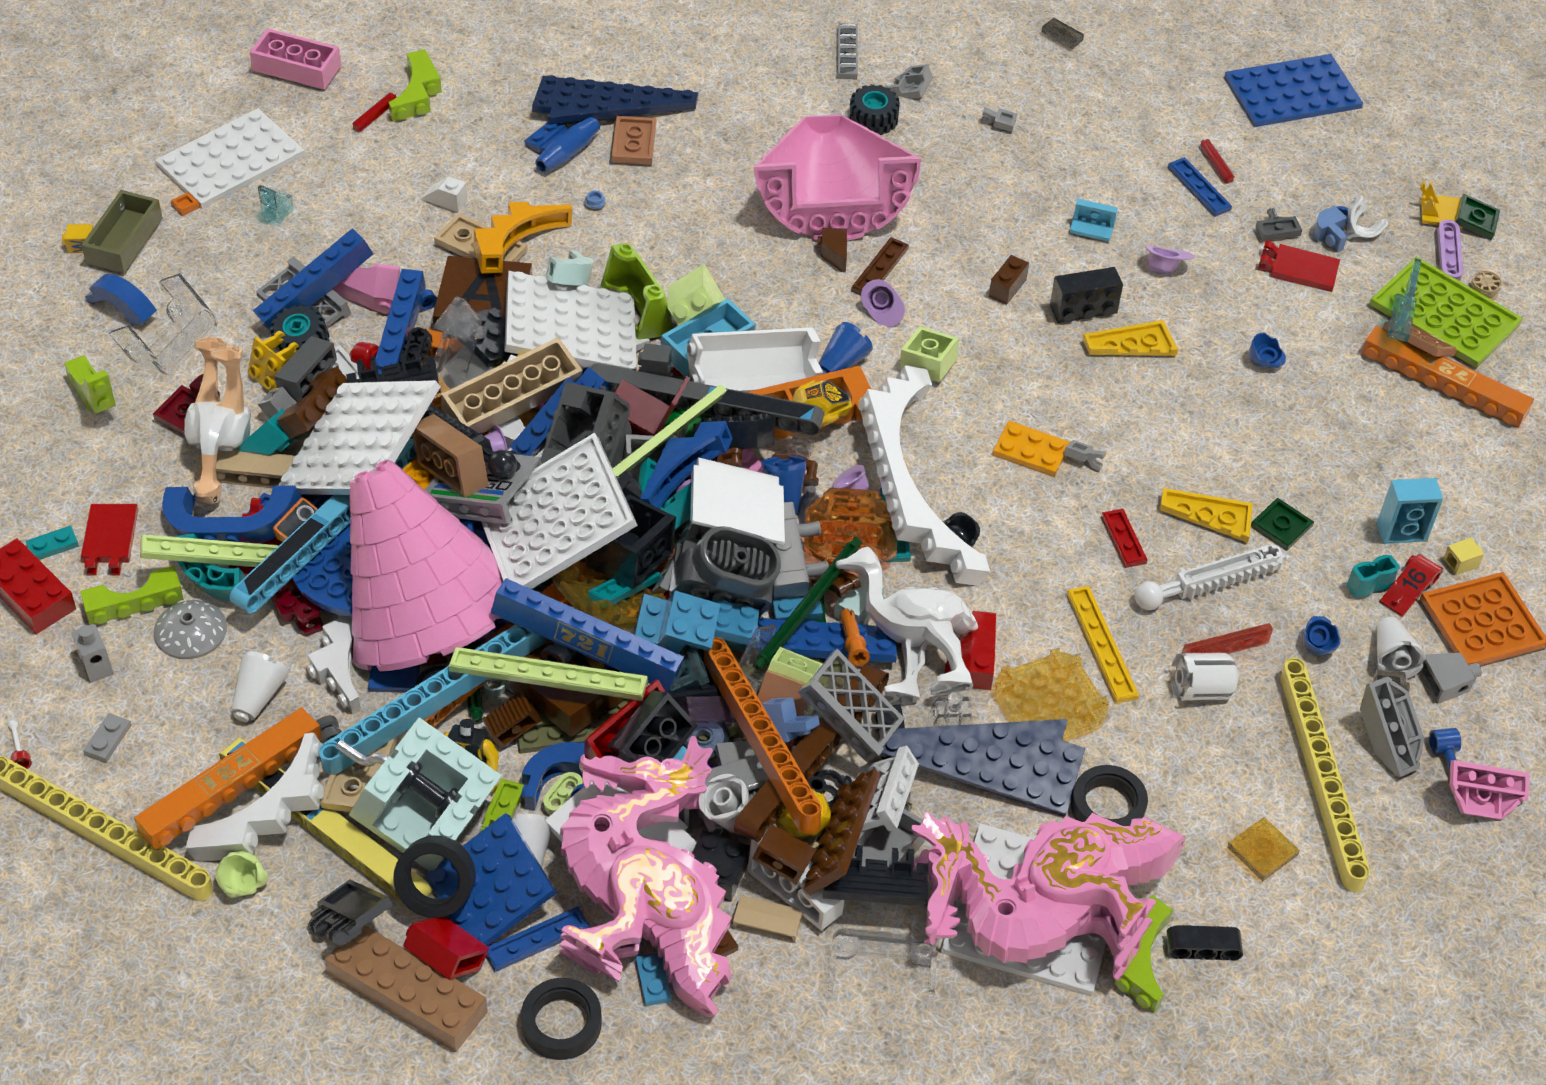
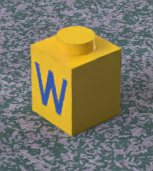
M67 224L66 233L62 234V243L67 247L68 253H83L81 245L94 228L93 224Z

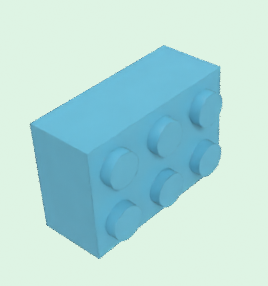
M1436 478L1391 480L1377 520L1383 544L1428 541L1443 501Z

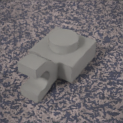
M984 107L982 113L984 116H982L980 123L990 125L993 122V127L1012 132L1018 114L1003 109H998V112H995L990 108Z
M1072 440L1066 446L1064 455L1076 462L1088 460L1093 469L1100 471L1103 464L1098 463L1096 458L1103 459L1106 456V452L1095 451L1092 446Z

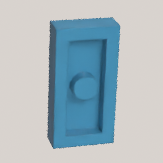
M805 596L773 599L772 607L775 619L786 620ZM820 600L803 621L823 618Z
M658 953L637 956L636 964L645 1006L671 1002L666 971L663 970V958H658Z

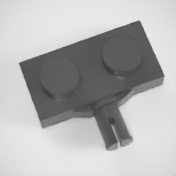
M1274 208L1267 210L1269 219L1256 222L1255 227L1262 241L1301 236L1302 228L1296 216L1279 217Z

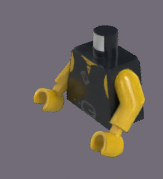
M463 719L460 721V725L455 724L450 732L443 733L498 772L499 752L492 741L489 740L487 731L474 728L475 723L473 720ZM499 782L496 784L492 792L496 791Z

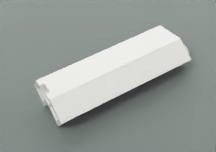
M813 327L692 334L690 343L687 344L689 381L717 387L723 385L724 388L748 392L821 375L823 371L816 360L821 341Z

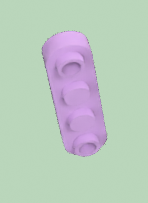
M1443 220L1440 222L1437 230L1440 270L1460 281L1463 274L1460 227L1455 221Z

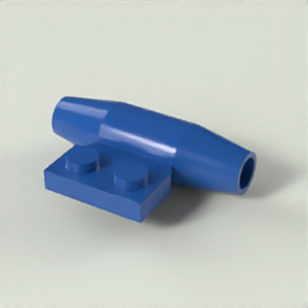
M589 117L571 126L569 129L560 123L549 124L547 122L524 140L525 146L541 153L535 160V164L541 172L546 173L564 164L582 150L600 130V125L593 117Z

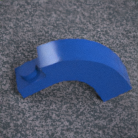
M104 274L90 286V292L85 296L89 303L98 301L111 303L123 313L131 325L144 323L157 311L151 301L136 286L126 279L113 274Z
M557 743L540 750L527 762L522 771V784L524 786L521 794V799H525V809L535 811L542 788L550 779L567 772H574L582 777L583 773L579 765L580 758L584 754V743Z

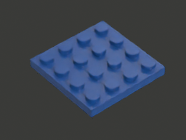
M507 813L503 814L463 845L474 862L476 871L475 884L464 904L448 916L453 923L488 946L557 893L511 816ZM443 860L436 869L430 870L425 874L439 899L449 897L456 892L458 874L449 860Z

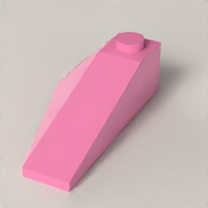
M372 264L370 268L359 266L332 289L343 298L371 310L388 314L400 277V267L384 264Z

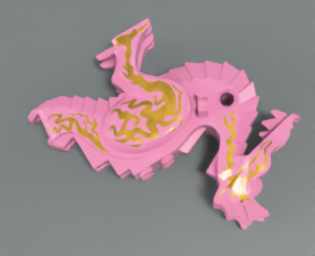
M691 736L682 761L670 758L665 759L661 763L652 757H642L635 762L628 763L613 756L594 757L588 760L585 758V754H583L580 758L579 767L583 773V785L586 789L589 788L592 781L600 792H604L605 785L608 783L613 790L619 787L631 794L615 793L614 797L597 795L593 799L581 800L580 805L569 812V819L560 827V835L563 837L561 856H565L569 874L573 875L580 893L585 891L595 904L599 903L612 915L613 920L587 929H579L571 925L564 926L561 930L563 933L560 936L564 941L559 945L562 947L559 953L596 975L603 972L619 982L621 980L620 974L623 970V965L619 958L637 956L641 938L643 937L645 940L650 941L653 948L657 947L658 958H663V970L667 972L668 983H672L676 996L695 1012L697 1011L703 1016L715 1017L718 1008L711 999L721 985H727L732 979L727 957L714 954L732 920L731 916L719 909L724 901L726 891L717 885L719 875L716 874L717 869L710 863H700L686 849L680 850L671 846L669 842L646 839L638 833L640 829L657 823L678 822L679 813L684 808L700 809L699 795L706 792L705 780L712 772V769L707 765V761L713 752L712 748H701L697 743L696 737Z
M925 812L923 823L921 825H912L911 827L913 834L922 837L933 845L930 850H922L921 856L914 860V868H917V863L928 864V878L931 880V893L927 907L925 933L929 937L925 938L924 943L934 945L938 938L957 936V931L952 930V928L960 923V918L952 917L957 913V908L953 907L955 901L961 899L962 903L966 904L965 917L969 918L967 932L971 933L974 946H979L987 957L993 955L1003 963L1006 961L1027 963L1028 959L1046 957L1047 953L1065 948L1066 942L1074 936L1093 933L1103 937L1108 944L1114 958L1112 976L1116 981H1119L1140 949L1142 936L1153 921V919L1146 917L1156 903L1154 899H1136L1129 891L1127 885L1137 886L1138 883H1149L1150 879H1160L1161 876L1165 875L1179 857L1186 837L1147 817L1132 819L1130 826H1121L1094 813L1085 822H1080L1066 816L1060 823L1053 820L1048 824L1043 822L1037 831L1036 838L1034 840L1030 839L1024 849V861L1015 864L1012 879H1001L990 871L988 855L982 854L976 843L969 840L967 822L955 824L948 816L937 820L930 813Z

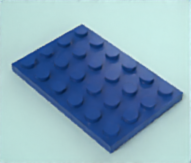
M1332 54L1227 71L1224 75L1254 127L1361 109L1363 106L1362 100Z

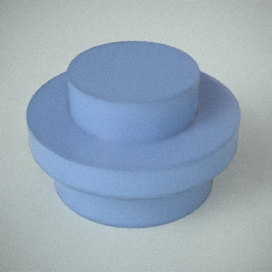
M590 191L585 197V205L591 209H600L605 205V197L600 191Z

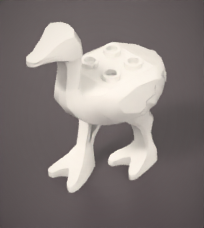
M870 547L861 548L848 558L836 562L838 569L850 570L864 577L867 585L866 610L887 636L902 644L905 663L904 680L900 683L884 687L885 694L883 696L891 705L913 704L919 701L920 694L917 685V675L925 663V649L931 645L937 646L945 654L951 668V672L937 676L938 683L930 688L931 695L954 694L972 689V679L961 655L960 640L954 632L956 634L968 633L978 629V624L961 597L947 589H939L937 587H906L883 599L882 568L878 556Z

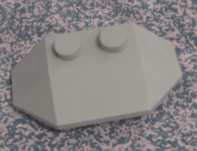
M1384 677L1367 684L1360 711L1375 755L1397 777L1418 770L1424 736L1409 692L1392 681L1390 677Z

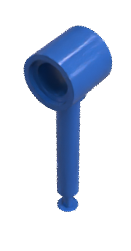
M1457 728L1431 730L1429 733V744L1433 754L1445 755L1450 770L1451 760H1456L1454 752H1459L1461 749L1460 732Z

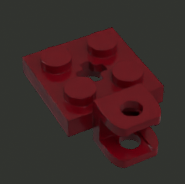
M204 374L199 375L189 384L190 389L181 385L153 413L154 420L185 436L186 413L182 414L181 411H187L191 403H195Z
M293 578L270 598L283 623L295 619L301 634L308 636L323 629L320 618L321 608L311 603L301 594ZM308 624H314L311 628L306 627Z

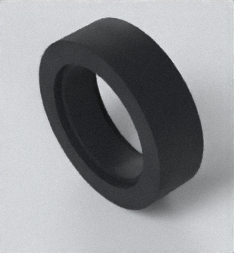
M1100 765L1086 770L1077 779L1071 799V810L1075 820L1085 822L1094 813L1086 802V794L1095 787L1105 785L1124 791L1131 799L1133 809L1128 815L1108 820L1121 826H1130L1132 819L1145 816L1148 805L1146 788L1142 781L1129 770L1114 765Z
M436 835L426 836L413 842L397 861L393 875L394 887L402 903L414 913L429 918L444 917L457 911L472 892L476 879L474 862L467 850L453 839ZM427 854L439 855L449 860L458 874L456 892L442 899H434L422 894L414 885L411 876L414 860Z
M554 978L540 983L529 992L522 1005L521 1022L524 1038L536 1053L549 1059L567 1060L584 1054L595 1044L601 1032V1005L597 995L586 984L571 978ZM567 999L581 1005L587 1013L588 1019L584 1028L575 1036L566 1039H555L545 1035L537 1027L535 1020L540 1009L551 1001Z

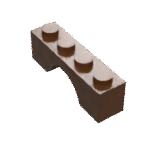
M338 366L319 373L308 385L311 389L310 393L293 406L287 408L276 420L289 439L308 432L325 413L326 406L336 395L339 386L347 383L345 375Z

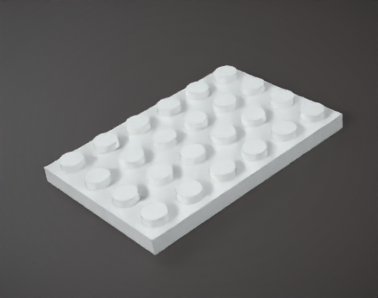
M257 108L156 159V165L185 193L189 192L203 209L305 156V150Z

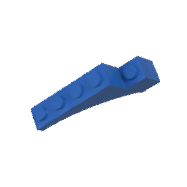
M590 367L586 369L576 382L568 377L509 447L518 455L534 456L546 444V436L550 432L553 423V414L558 408L566 382L608 391L611 386Z
M726 421L701 422L694 437L669 438L648 480L643 494H641L640 500L660 509L669 495L692 473L693 466L698 457L712 460L718 455L726 453L733 439Z

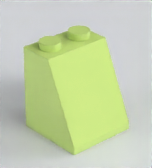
M705 264L668 286L667 308L678 326L726 300Z

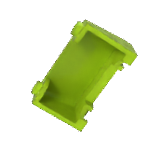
M630 244L612 245L601 281L602 288L607 290L614 289L618 293L624 292L632 296L634 305L642 315L638 326H635L637 340L661 337V335L673 328V320L667 308L668 303L664 290Z

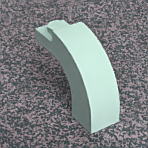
M574 250L569 251L568 259L550 256L546 278L552 283L588 284L594 260L584 257Z

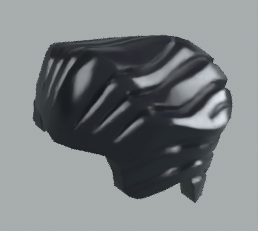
M957 512L942 521L953 533L973 548L980 536V526L971 516L963 512Z

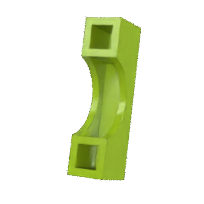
M174 565L151 571L145 585L133 592H113L104 584L80 591L89 625L104 624L109 620L126 618L131 614L151 611L156 607L167 604L173 605L178 601L184 600Z

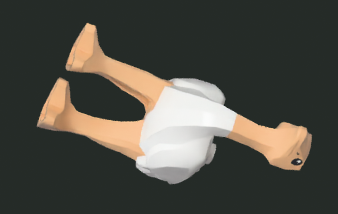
M203 337L195 341L194 348L198 349L204 357V375L196 401L191 403L187 409L185 418L186 440L190 445H196V448L201 449L202 452L201 478L194 481L193 489L194 501L202 504L219 503L222 484L217 480L216 474L218 448L221 451H233V448L240 446L249 437L251 429L250 409L244 406L243 383L240 373L243 349L242 347L226 346L227 342L217 337ZM218 361L226 367L227 373L223 401H220L218 396Z

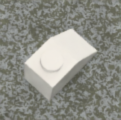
M448 176L431 185L423 195L422 200L458 213L468 201L467 183Z

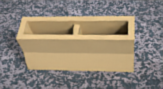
M741 895L733 919V927L796 942L802 921V911L798 908Z

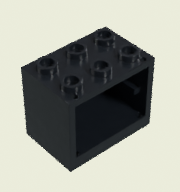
M629 494L625 498L638 526L589 554L586 559V566L634 589L673 553L676 516Z

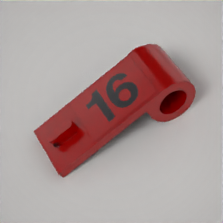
M1420 553L1416 556L1412 555L1408 559L1405 570L1379 601L1402 617L1427 587H1432L1437 582L1443 572L1442 567Z

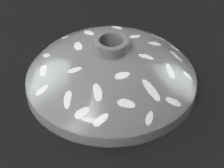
M188 600L174 604L159 616L154 627V637L158 647L167 655L179 659H194L211 653L222 643L227 632L226 619L221 610L211 603L200 600Z

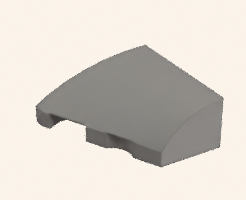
M929 64L910 66L903 74L894 78L896 82L894 85H885L884 87L890 88V91H894L896 96L914 99L921 98L933 78Z

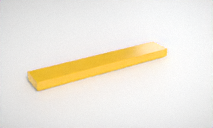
M1084 586L1067 590V597L1115 703L1119 704L1137 700L1139 693L1090 587Z

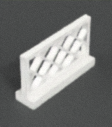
M907 745L898 748L895 757L861 766L858 776L861 773L866 774L874 768L883 775L880 777L876 788L877 792L874 794L870 805L871 809L868 811L862 831L882 825L888 831L898 828L919 765Z

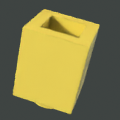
M1468 538L1448 545L1443 560L1455 575H1459L1478 568L1484 553L1472 538Z

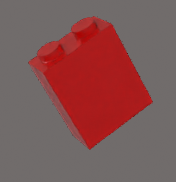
M445 916L412 923L406 932L407 937L403 944L404 948L449 980L479 971L489 951L488 946Z

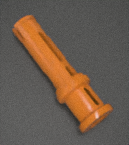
M844 609L840 613V619L846 636L844 645L847 652H849L848 659L854 666H863L870 659L869 651L865 649L866 641L859 633L854 611L851 609L849 612V609Z

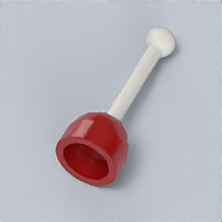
M11 720L8 723V727L12 730L16 751L11 754L10 760L29 769L32 765L31 756L27 751L21 750L17 733L18 722Z

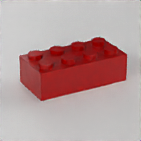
M18 538L0 548V598L36 635L76 610L72 592Z

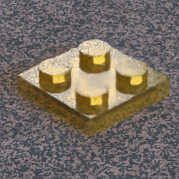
M1265 817L1229 841L1227 846L1262 882L1297 857L1300 851Z

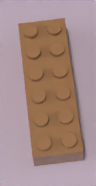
M366 925L362 927L360 935L345 943V945H337L325 959L329 976L455 1052L458 1051L488 1013L485 996L455 978L449 980L413 953Z

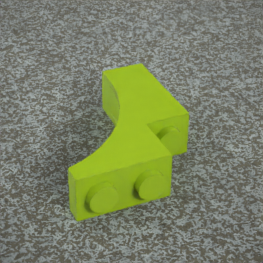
M425 49L406 54L411 80L407 88L398 97L389 102L392 121L431 112L429 95L442 92L441 78Z
M85 355L64 363L67 377L88 411L93 410L97 414L116 406L109 375L106 370L96 372Z
M1152 895L1149 899L1156 900V903L1146 918H1151L1153 921L1142 936L1138 953L1119 981L1113 978V982H1115L1120 991L1133 996L1142 1008L1149 1009L1155 1013L1161 1006L1164 993L1158 986L1152 971L1151 946L1157 935L1169 923L1173 910Z

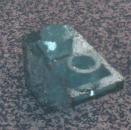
M258 186L262 217L267 221L281 224L294 210L292 195L273 187Z

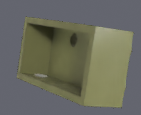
M120 190L81 245L86 264L125 273L163 218L159 199Z

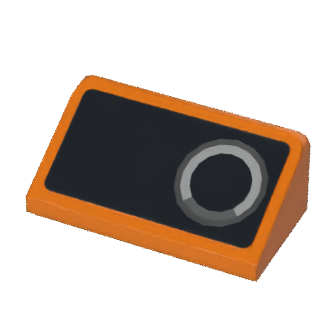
M301 498L273 527L276 538L284 542L318 509L306 499Z

